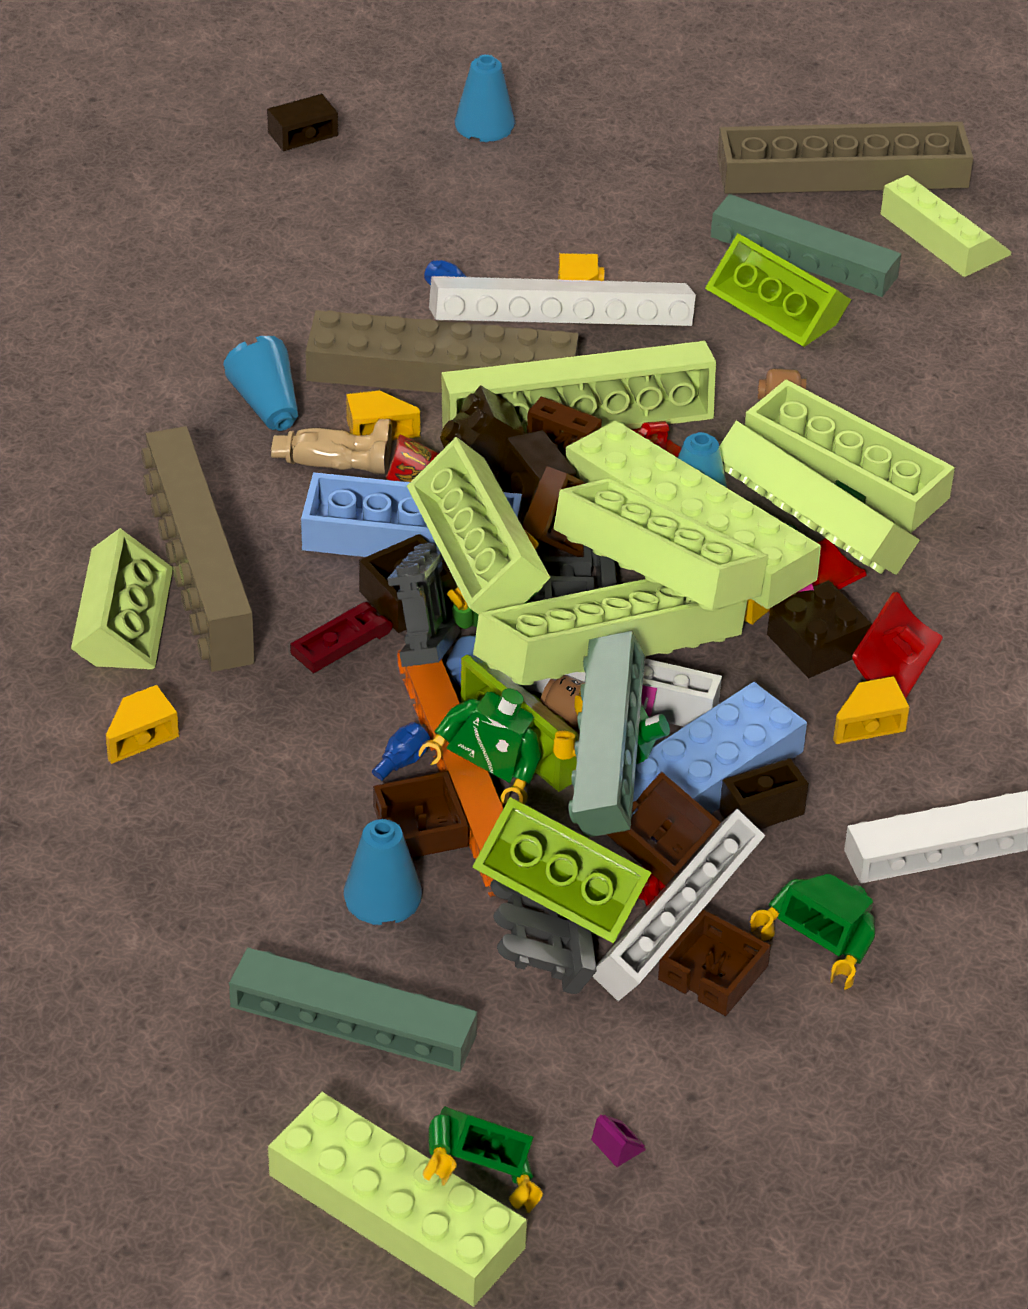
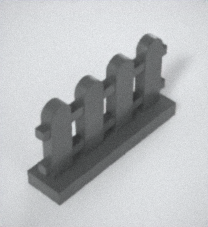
M493 879L490 883L492 892L497 897L508 900V903H502L495 911L494 920L500 927L511 931V934L504 935L497 944L499 954L507 960L514 961L516 968L524 970L527 966H532L550 971L552 978L562 980L563 992L579 994L597 972L591 931ZM522 905L543 910L544 913L523 908ZM526 935L546 940L547 944L528 939Z

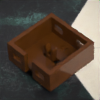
M541 396L528 411L527 433L543 430L550 440L556 444L562 455L566 457V447L601 429L602 419Z
M546 466L531 506L525 516L522 525L523 529L538 541L571 555L582 557L583 544L569 541L567 536L554 530L559 491L585 484V482L570 474Z
M448 771L373 786V807L378 820H391L400 826L411 858L468 847L469 826Z
M661 771L638 799L633 802L632 813L636 808L638 810L632 815L631 830L606 835L666 886L712 835L721 822ZM652 836L658 840L657 843L651 839Z
M703 909L660 959L658 980L685 995L689 990L698 995V1002L727 1016L768 967L771 945ZM747 945L750 946V947H752V948H754V949H756V950H758V952L755 951V950H753V949H751V948H749V947H747ZM720 973L724 975L722 978L718 976Z

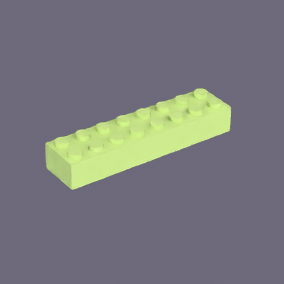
M706 341L441 372L442 428L449 420H453L462 409V404L469 394H474L480 385L513 404L525 434H527L528 411L541 396L602 419L601 428L614 421L620 422L629 429L641 428L642 424L646 422L665 421L667 424L714 419L716 360Z
M614 421L566 447V460L574 467L577 472V478L585 483L610 478L768 555L761 596L752 598L753 601L764 608L770 609L817 581L820 544L620 422Z
M646 579L479 613L473 655L486 662L490 668L499 670L511 677L514 683L532 685L534 681L547 678L559 679L565 674L585 672L583 658L588 655L589 639L632 631L646 658V656L658 653L669 654L673 650L685 647L696 648L699 644L707 642H722L726 638L741 635L747 600L741 604L722 607L718 611H708L699 607V603L687 597L673 594L672 589L659 583L649 582Z

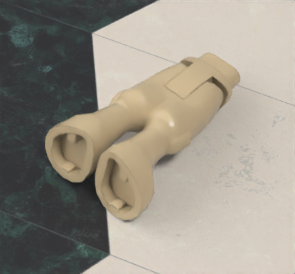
M379 419L370 435L355 436L344 430L323 428L301 429L297 431L296 436L294 431H289L288 435H274L271 456L272 458H286L287 463L291 464L297 463L338 470L355 468L369 471L373 474L387 475L392 445L391 419Z

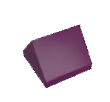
M600 1115L596 1119L591 1140L616 1167L646 1150L645 1145L623 1121L607 1115Z

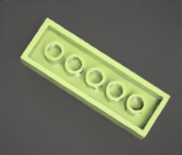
M788 380L783 381L746 412V427L835 484L836 480L866 496L867 506L909 533H912L950 499L954 466Z
M737 420L719 446L725 472L739 479L746 486L766 497L773 504L793 515L800 522L817 531L824 538L844 549L851 556L880 574L885 569L895 575L899 573L920 541Z
M455 437L407 485L468 607L478 615L481 612L524 604L550 579L546 568L485 458L459 438Z
M610 478L559 491L554 530L567 536V539L573 543L583 544L593 549L594 554L609 557L619 562L620 567L634 570L644 575L647 581L662 584L672 589L673 594L687 597L699 603V607L708 611H718L722 607L741 604L745 600L761 596L768 555Z
M323 1092L268 1146L269 1175L473 1307L526 1248L527 1219L453 1173L445 1186L442 1185L441 1178L435 1173L430 1181L426 1180L423 1176V1170L428 1164L429 1158Z

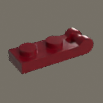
M363 602L290 643L291 655L314 674L375 638L381 639L388 635L392 630L393 624L385 616H378L376 609L368 602Z

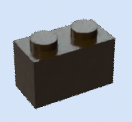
M323 94L267 108L268 133L282 151L338 136V112Z
M791 758L723 779L719 812L726 819L738 809L760 830L804 815L809 783Z

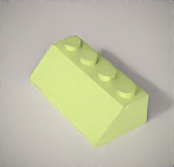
M909 175L884 185L881 215L963 277L1011 255L1009 249Z
M121 528L91 549L71 649L96 667L154 669L173 567Z

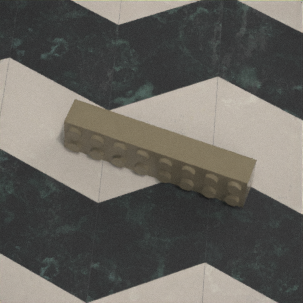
M963 122L720 127L717 160L724 194L884 190V185L906 175H909L926 189L969 188L973 155Z
M315 310L305 351L306 381L442 393L441 372L577 356L578 333Z
M184 426L146 433L147 448H141L143 465L145 469H148V474L143 475L146 495L153 494V497H150L154 518H161L158 520V528L161 540H168V543L165 544L169 564L176 563V566H173L174 579L177 588H184V590H181L184 610L192 612V614H189L191 632L193 636H200V639H197L201 661L208 660L211 672L254 664L252 611L188 428Z

